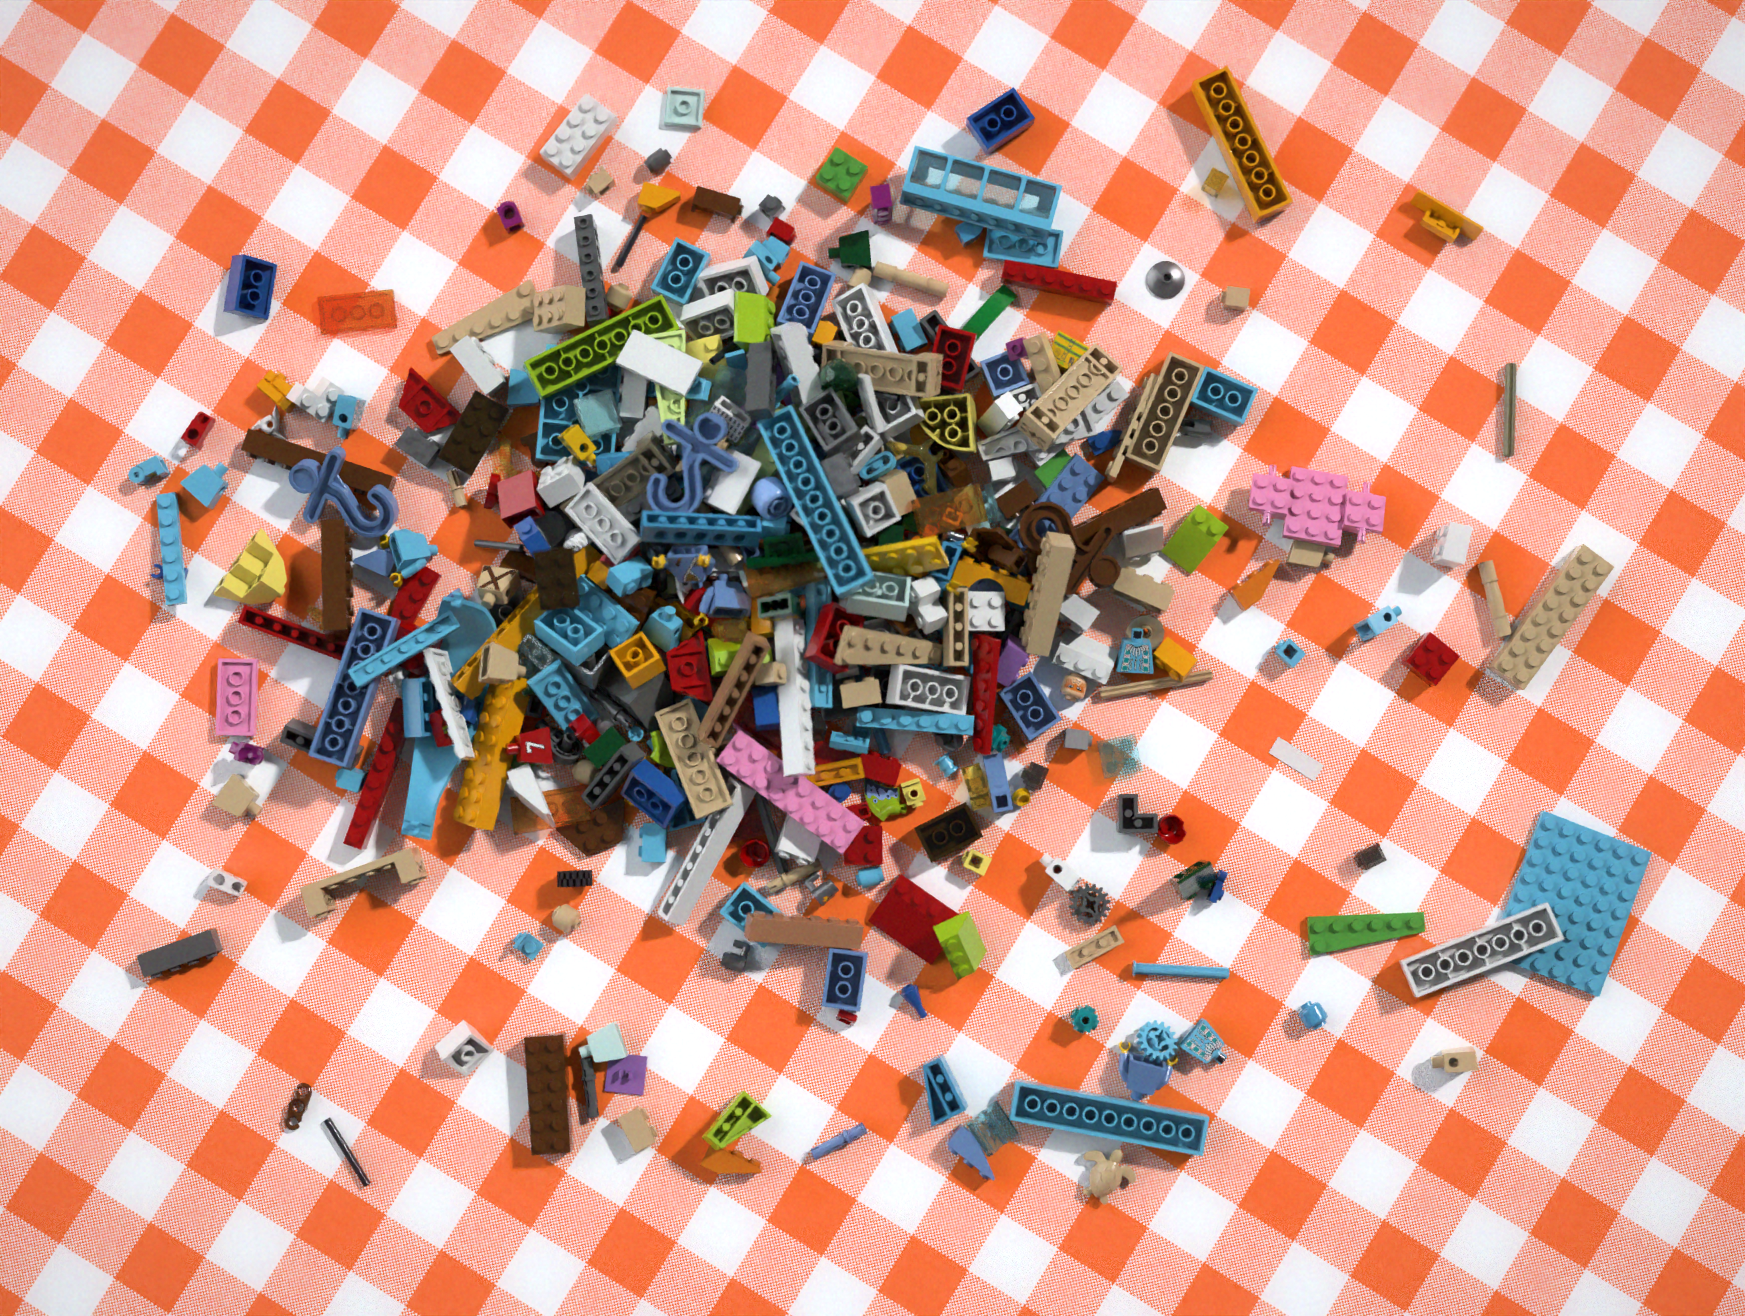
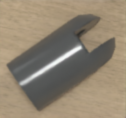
M1184 418L1180 424L1182 427L1179 428V432L1184 436L1211 438V424L1213 420Z

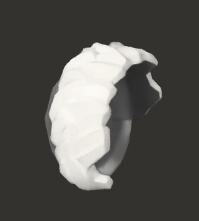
M575 528L566 535L563 547L573 546L575 553L582 549V547L592 543L593 540L582 528Z

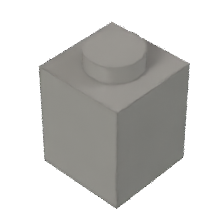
M1066 728L1063 748L1088 750V747L1092 745V735H1089L1090 731Z

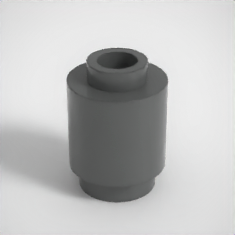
M660 147L646 157L647 160L644 161V164L653 175L655 172L659 173L669 166L672 156L667 149L662 150Z

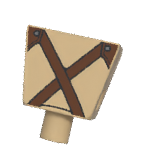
M484 565L477 584L479 598L482 601L481 605L491 609L494 603L507 604L521 586L518 570Z

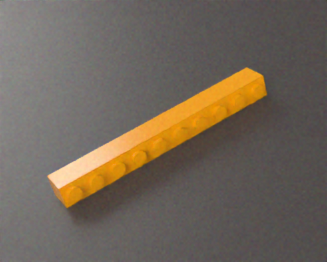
M590 544L574 553L577 580L580 575H587L591 564L602 557ZM537 585L450 680L458 690L471 700L479 696L487 684L479 682L482 647L494 642L518 653L522 648V644L534 635V620L547 611L540 610Z

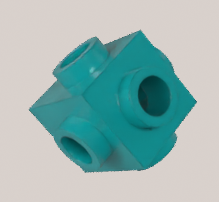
M997 724V726L993 725L991 752L996 750L1001 753L1011 739L1006 734L1007 729L1000 724Z
M1079 1005L1078 1008H1074L1070 1015V1022L1074 1025L1073 1029L1082 1034L1085 1031L1088 1033L1091 1030L1094 1031L1099 1023L1098 1015L1095 1013L1096 1009L1085 1005V1007ZM1083 1017L1089 1018L1086 1024L1082 1022Z

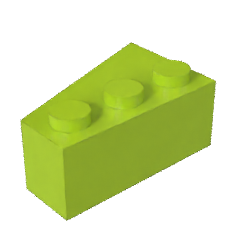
M743 1090L736 1094L701 1138L712 1148L719 1150L771 1118L772 1115Z

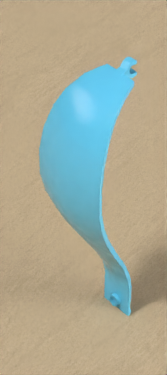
M454 591L452 594L454 598L443 596L436 616L437 618L450 610L461 626L460 629L443 638L440 650L448 652L453 671L450 674L451 679L497 629L493 617L485 607L464 600L463 593ZM430 674L424 675V678L430 677ZM489 683L484 686L479 696L474 697V699L481 702L475 724H468L467 726L471 744L477 731ZM458 689L454 691L456 695L466 696ZM434 736L415 737L401 834L425 840L432 839L440 798L462 761L454 752V744L437 747Z

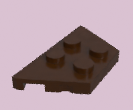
M624 798L556 827V831L586 856L623 841Z

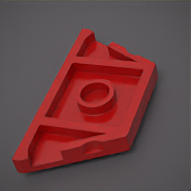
M412 367L409 369L398 407L425 433L456 424L461 413Z
M701 630L689 640L686 639L681 642L678 647H674L666 652L671 689L673 692L712 703V689L703 631Z

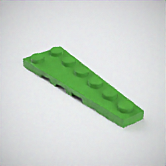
M1424 912L1307 916L1309 955L1425 932Z

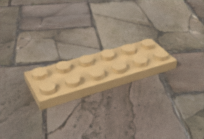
M691 698L656 712L655 716L696 819H702L734 805L710 745L701 742L696 733L701 722Z

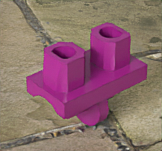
M233 741L229 748V752L234 754L233 759L239 762L256 766L264 759V748L243 741L240 743Z

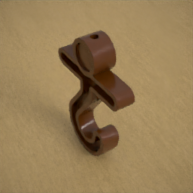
M1039 502L1024 512L1018 525V537L1022 546L1029 553L1037 554L1041 551L1042 539L1035 531L1036 523L1041 520L1050 521L1055 526L1057 533L1070 535L1076 550L1064 594L1065 598L1074 595L1086 576L1089 582L1099 589L1111 587L1118 580L1121 574L1119 562L1112 556L1101 555L1116 533L1113 525L1104 524L1090 544L1084 546L1079 542L1069 513L1062 506L1053 502Z

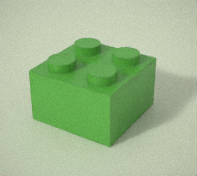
M836 146L817 174L816 184L848 204L868 174V166Z

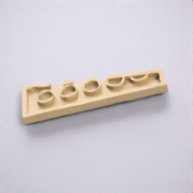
M531 279L525 281L432 336L431 338L438 355L441 356L451 352L449 349L466 335L482 340L533 320V300L535 293H537Z
M1151 373L1150 377H1145L1141 387L1144 388L1142 395L1138 394L1134 403L1137 406L1135 412H1130L1126 421L1130 424L1127 430L1123 429L1119 440H1122L1120 447H1115L1112 457L1115 459L1110 461L1104 473L1107 475L1106 481L1113 483L1125 458L1124 455L1131 444L1132 436L1138 427L1139 420L1143 415L1159 377L1158 375Z
M845 625L834 662L839 665L939 664L943 654V644Z

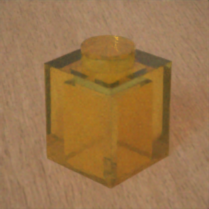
M1213 167L1200 190L1217 199L1229 176Z

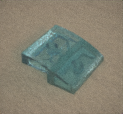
M530 632L526 634L517 647L519 649L517 653L519 655L518 665L526 667L525 676L529 680L556 660V656Z
M997 1101L990 1104L966 1124L988 1157L1018 1134Z

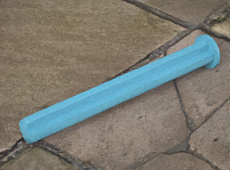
M1134 960L1132 964L1133 976L1142 974L1228 979L1230 974L1227 967L1136 963Z

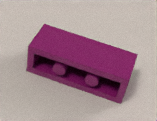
M889 184L870 186L873 224L878 223L879 226L887 225L892 221L893 206Z

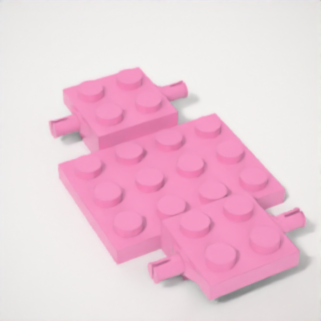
M1273 464L1269 465L1267 475L1253 473L1248 510L1263 515V526L1265 524L1270 526L1271 518L1284 520L1282 538L1339 548L1342 531L1358 534L1357 543L1361 542V544L1365 543L1366 533L1381 534L1383 531L1386 497L1370 493V482L1368 484L1363 482L1362 492L1347 491L1348 476L1291 466L1289 479L1276 476L1277 466L1274 465L1273 467Z

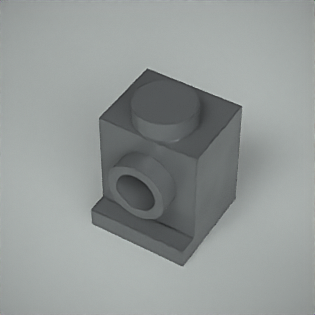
M767 194L758 205L759 211L772 222L775 217L779 218L786 210L782 205V201L775 195L772 197Z

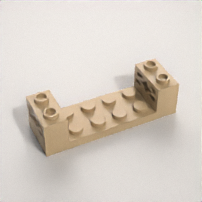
M839 340L823 344L821 382L858 388L855 377L862 373L870 375L873 390L925 398H930L940 393L942 354L928 352L919 355L852 347L853 342Z
M1094 343L1024 413L1016 427L1045 452L1058 439L1063 430L1100 393L1104 392L1114 383L1124 368L1099 345Z
M411 847L299 887L309 917L316 916V919L333 914L332 910L337 909L331 889L343 886L344 881L346 883L362 879L361 875L366 877L380 873V868L388 870L396 867L402 884L408 883L410 886L423 882V877L428 876L419 848Z

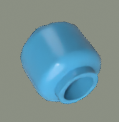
M1308 1001L1300 1006L1302 1010L1298 1016L1307 1029L1315 1031L1327 1023L1328 1015L1319 1002L1311 1003V1001Z

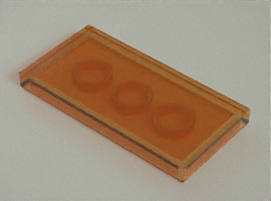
M393 289L317 297L321 335L398 328Z
M979 483L911 500L920 538L988 521Z
M814 544L804 546V550L815 549ZM821 560L818 562L804 561L797 565L790 563L782 564L780 567L766 566L759 570L747 569L746 563L742 564L752 600L828 579Z
M585 784L542 791L556 825L553 828L591 822L589 805L581 797L587 789ZM518 796L510 797L514 835L552 829L550 825L521 803Z

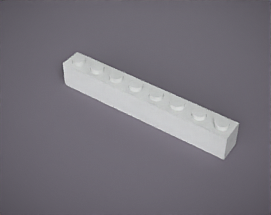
M791 617L774 621L776 662L785 664L787 672L786 684L778 685L784 776L801 777L815 774L814 743L812 740L807 659L804 658L807 649L804 620Z
M731 777L727 781L726 787L734 805L709 815L657 911L666 921L681 926L685 925L757 792L747 783Z

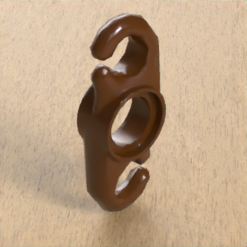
M307 1083L297 1085V1089L306 1088L307 1094L303 1096L296 1090L294 1098L288 1105L284 1123L289 1130H297L300 1127L299 1124L291 1125L289 1123L290 1118H296L297 1122L300 1123L303 1114L308 1109L312 1089ZM295 1101H300L303 1104L301 1112L294 1110L293 1104Z

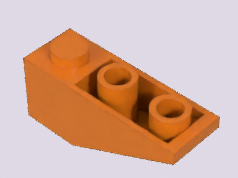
M1271 558L1263 564L1264 569L1259 572L1254 570L1247 576L1249 579L1246 582L1242 583V581H1239L1232 586L1233 591L1229 594L1242 612L1262 599L1281 562L1279 558L1275 561Z
M709 1145L700 1164L717 1174L762 1173L764 1168L759 1160L752 1157L748 1159L743 1156V1152L737 1149L732 1151L726 1148V1146L715 1150Z

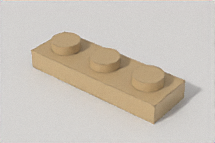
M1113 925L1064 951V954L1072 969H1075L1124 943V940L1116 925Z

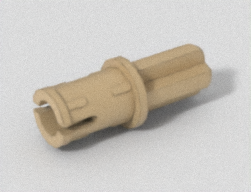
M454 469L446 472L451 488L449 491L453 494L456 508L467 506L468 503L463 491L464 486L461 485L457 470Z

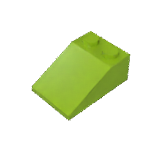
M1197 504L1160 552L1191 575L1229 527L1201 505Z

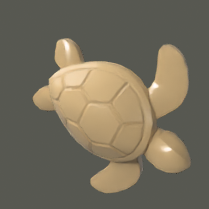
M1121 1149L1114 1150L1110 1154L1109 1160H1106L1103 1153L1098 1150H1091L1083 1155L1084 1160H1091L1097 1163L1091 1169L1089 1177L1090 1186L1084 1188V1195L1091 1196L1094 1194L1095 1197H1100L1103 1205H1106L1108 1203V1195L1118 1188L1122 1176L1126 1177L1131 1184L1135 1183L1136 1176L1133 1169L1127 1165H1118L1123 1157Z

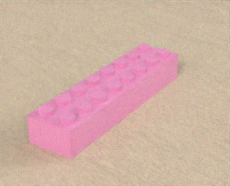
M740 729L716 760L841 854H843L865 824V821L804 776H784L783 761Z

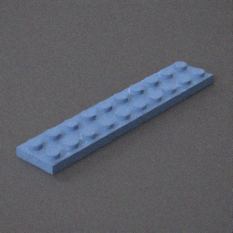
M1075 453L1035 504L1039 502L1058 504L1069 513L1072 520L1105 477ZM1041 520L1035 525V531L1041 539L1046 537L1047 531L1057 533L1055 526L1048 520ZM1017 525L1008 537L1015 540L1023 552L1026 549L1022 546L1018 537ZM994 564L992 568L999 570L1000 567ZM1024 565L1018 574L1010 572V574L1014 576H1017L1018 574L1024 576L1028 575L1024 568ZM989 578L977 580L970 587H967L968 591L1004 592L999 582Z

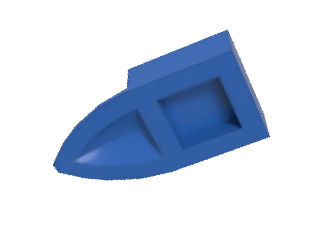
M1122 430L1102 431L1097 436L1087 438L1094 457L1114 448L1121 441L1119 438Z

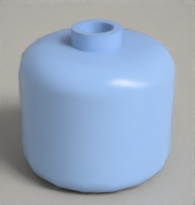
M776 477L762 478L751 489L750 500L753 506L767 520H776L785 516L793 505L788 489Z

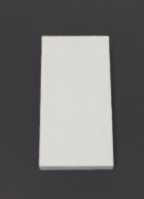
M635 329L616 360L617 365L686 397L703 366L702 361Z
M592 482L587 483L564 509L616 566L621 564L641 542L640 534Z

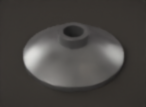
M1158 262L1148 272L1147 285L1150 291L1157 297L1164 299L1175 297L1184 287V272L1174 262ZM1168 275L1170 280L1165 281L1163 277Z

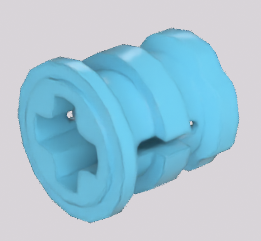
M949 752L933 763L934 765H939V770L944 772L945 778L959 768L958 765H954V760L948 757Z

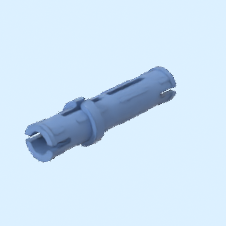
M863 1122L848 1130L844 1129L841 1134L811 1148V1153L814 1159L818 1160L826 1154L846 1144L850 1145L857 1138L868 1134Z

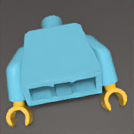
M406 528L399 531L394 530L390 536L383 534L379 537L380 547L382 549L390 547L397 571H401L400 574L392 573L390 576L391 581L398 579L393 583V586L396 588L402 585L403 578L407 579L423 569L430 557L436 556L438 553L437 545H428L424 534L415 533Z

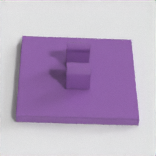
M628 1054L625 1058L609 1060L605 1091L643 1095L648 1056Z

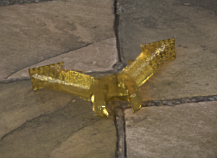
M497 431L500 465L492 473L501 474L506 472L508 478L525 472L516 470L511 465V454L513 451L510 449L512 442L501 431ZM536 470L534 473L540 478L541 473Z
M928 439L921 446L894 442L892 440L886 442V445L896 456L901 454L906 459L909 456L919 457L924 463L925 474L922 477L925 483L922 486L932 498L938 497L936 463L943 457L944 451L943 449L940 450L935 456L929 453V446L935 440Z

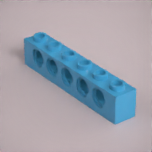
M642 511L640 524L641 541L758 547L762 532L761 519L757 516Z

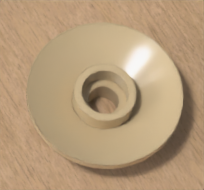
M1141 615L1134 618L1126 629V638H1131L1132 628L1148 629L1147 633H1143V638L1150 640L1152 650L1156 649L1164 639L1162 623L1151 615Z

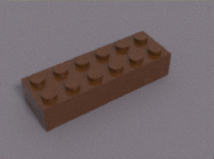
M344 519L321 520L323 632L328 642L348 641L354 624L351 617L355 616V609L351 599L354 598V587L351 584V580H354L353 568H351L353 551L350 547V544H353V535L350 532V526L346 525Z
M566 1032L527 1035L524 1037L531 1156L571 1153L574 1147Z

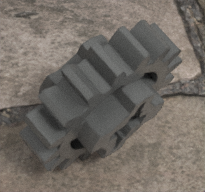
M1085 883V888L1078 886V892L1072 891L1075 896L1074 898H1069L1073 904L1068 907L1074 909L1071 913L1072 916L1078 915L1076 921L1079 922L1083 919L1084 925L1088 921H1090L1091 925H1094V920H1097L1099 923L1102 922L1101 916L1107 918L1104 912L1105 910L1110 911V908L1106 905L1111 900L1105 899L1108 893L1102 894V887L1096 889V884L1093 883L1090 888L1088 883ZM1087 891L1096 892L1098 895L1094 897L1089 896ZM1080 896L1082 898L1081 905L1077 907V900ZM1086 898L1090 901H1094V903L1092 904L1093 910L1089 907H1085V905H1087ZM1102 902V908H1101V911L1099 912V911L1097 910V909H1098V905H1099V903ZM1090 912L1093 917H1085L1082 913Z

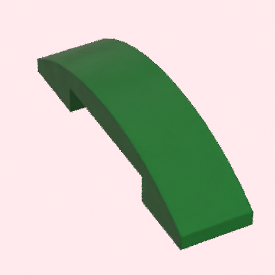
M1003 284L979 308L961 330L976 333L977 342L1018 296Z

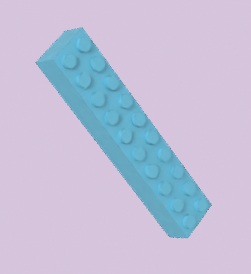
M789 405L775 412L774 418L757 421L760 432L840 599H843L876 583L877 581L793 406Z
M1015 1078L1009 1111V1119L1012 1121L1203 1156L1210 1118L1203 1113Z

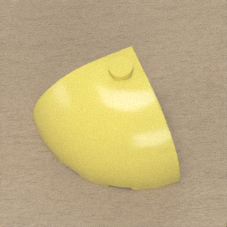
M720 334L686 343V354L703 362V366L697 376L711 382L708 401L714 402L723 395L732 403L737 402L726 357L715 365H712L709 361L711 357L724 348Z
M970 393L918 399L926 418L919 423L934 441L953 451L976 453V403Z

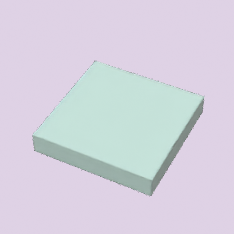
M668 86L664 125L702 129L706 91L703 89Z

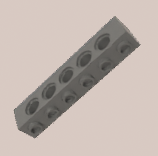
M587 214L573 218L582 287L586 288V318L592 329L608 321L609 313L597 224L593 215Z

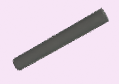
M478 539L474 541L475 547L518 552L524 550L523 544Z

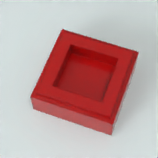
M839 1009L835 1019L854 1026L858 1016Z

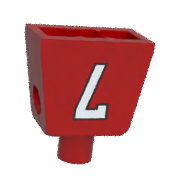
M550 727L515 735V743L505 745L506 755H516L517 763L553 764Z

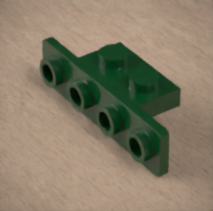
M802 532L763 537L765 555L746 558L747 569L759 570L766 566L780 567L782 564L789 563L797 565L804 561L818 562L821 559L816 549L804 550Z

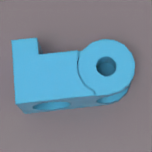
M158 455L132 467L128 473L129 479L139 485L148 483L150 478L156 475L161 477L170 475L163 458Z

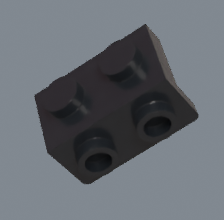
M1013 607L1005 615V631L996 632L995 638L1001 640L1000 646L1003 645L1008 633L1019 638L1020 628L1024 627V613Z

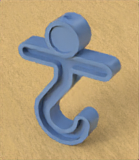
M704 413L700 415L695 421L694 431L675 419L663 421L661 425L662 431L682 444L685 496L679 503H673L668 500L665 495V488L668 483L667 477L662 473L654 474L650 477L647 485V499L654 511L694 513L703 498L701 464L704 460L710 461L726 472H734L739 468V460L715 445L721 442L728 432L726 420L717 413Z
M337 446L329 451L322 466L316 460L303 459L290 470L288 479L292 488L299 493H311L303 512V519L307 523H315L322 516L328 500L335 503L350 529L364 537L382 536L393 527L398 519L399 507L396 498L390 490L380 484L375 485L367 495L368 500L378 508L379 517L371 518L364 513L349 486L339 476L346 458V451L342 447Z

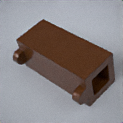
M697 186L691 212L695 213L697 209L731 219V223L735 224L738 216L743 214L744 205H742L741 198Z

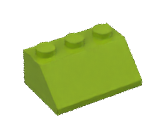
M740 291L734 294V343L741 349H744L746 353L749 352V344L772 341L774 344L770 329L776 327L774 321L776 308L774 303L765 295Z
M745 637L711 638L707 640L712 677L726 675ZM771 647L762 664L773 662Z
M966 911L933 927L957 980L974 973L987 952L969 911Z

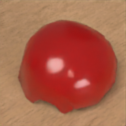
M1166 814L1159 818L1158 837L1167 844L1176 845L1182 842L1187 834V831L1184 829V821L1175 814Z
M750 839L741 847L739 853L741 862L748 868L764 866L769 861L771 855L769 845L761 839Z

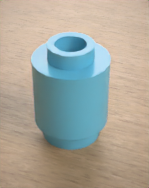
M872 866L858 870L859 874L855 875L858 886H862L863 889L880 885V882L885 881L881 866Z

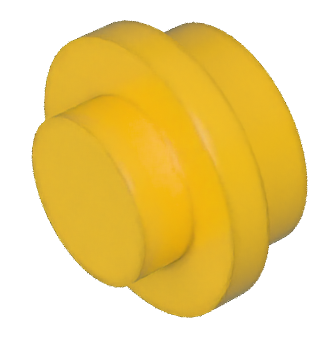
M1026 788L1017 789L1012 794L1013 803L1021 807L1027 805L1031 799L1029 790Z

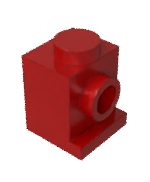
M775 217L766 232L767 238L773 236L782 243L790 244L791 246L797 238V235H795L796 228L778 217Z
M584 713L568 725L581 742L585 740L589 745L601 736L598 729Z

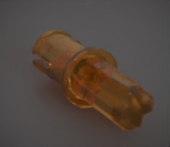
M1008 718L1002 720L999 724L1007 729L1006 734L1011 737L1010 743L1017 752V755L1028 750L1019 736L1020 732L1016 731Z

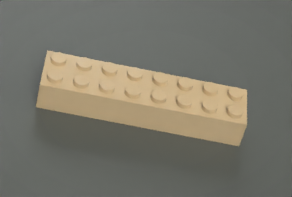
M1585 544L1576 546L1487 668L1517 691L1525 690L1614 569V566Z

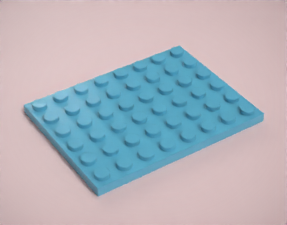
M1541 810L1501 920L1548 902L1564 939L1508 962L1600 997L1652 852Z

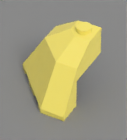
M262 528L250 538L243 553H239L231 564L233 568L223 575L213 595L251 605L269 603L276 597L280 598L285 592L284 585L287 581L284 560Z

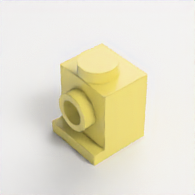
M919 778L900 784L908 806L912 805V808L924 805L923 801L926 798ZM912 790H916L918 792V795L916 797H912L910 795V792Z
M971 848L969 851L965 850L961 861L964 862L962 866L982 876L985 875L992 858ZM974 857L979 860L976 865H973L971 862Z

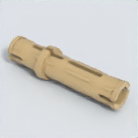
M816 858L815 862L811 865H802L786 874L783 873L781 874L782 876L766 884L772 894L785 886L787 888L790 887V884L823 869L819 858Z

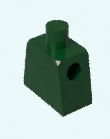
M864 230L839 237V247L828 248L829 259L840 258L841 268L858 269L859 267H864L867 270H872L869 231Z

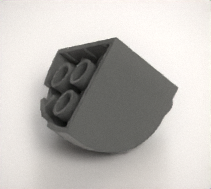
M614 665L598 684L608 696L617 702L619 707L625 709L627 715H630L649 734L661 729L655 713L672 706L674 701V694L671 684L665 677V671L633 690L617 666Z

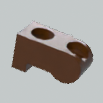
M538 431L520 437L522 445L529 447L532 465L538 469L547 467L548 462L535 461Z
M996 544L988 550V557L993 560L996 566L1015 574L1020 572L1028 559L1018 548H1014L1011 552Z

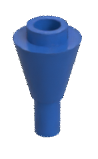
M908 984L903 987L900 995L916 1009L921 1019L925 1018L927 1013L922 1006L917 985Z

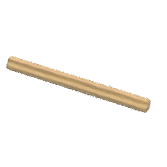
M1212 670L1192 672L1183 683L1169 676L1101 688L1100 697L1104 699L1212 680L1213 673Z

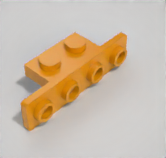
M1421 189L1416 192L1410 201L1412 205L1426 212L1419 225L1451 244L1455 241L1458 233L1475 241L1484 229L1483 226Z

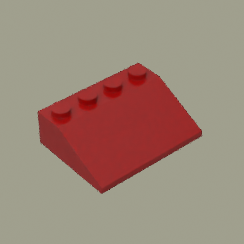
M900 873L868 922L932 965L943 950L933 927L960 914Z

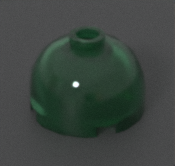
M842 358L832 359L820 372L819 383L822 391L832 387L836 393H838V389H844V392H848L858 387L857 370L851 363L843 361Z

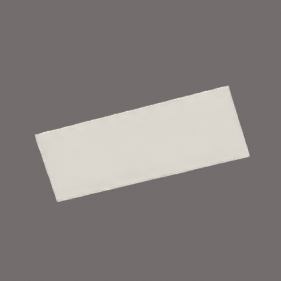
M1279 736L1268 752L1312 781H1315L1324 766Z

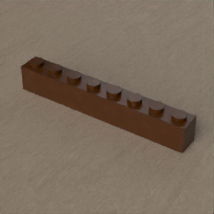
M248 428L241 448L249 458L257 460L258 457L264 458L265 463L274 466L276 463L282 464V468L288 471L303 459L316 460L322 466L327 455ZM346 460L339 473L341 480L346 485L354 488L355 493L364 496L378 484L393 492L397 478Z
M1151 487L1075 525L1074 528L1079 542L1087 546L1104 524L1113 525L1116 530L1115 535H1121L1133 525L1140 526L1146 523L1145 519L1151 516L1155 518L1162 515V511L1167 509V506L1159 488ZM1042 549L1037 554H1031L1027 550L1023 551L1028 558L1024 568L1028 575L1033 576L1034 573L1037 574L1038 567L1036 562L1038 556H1041Z

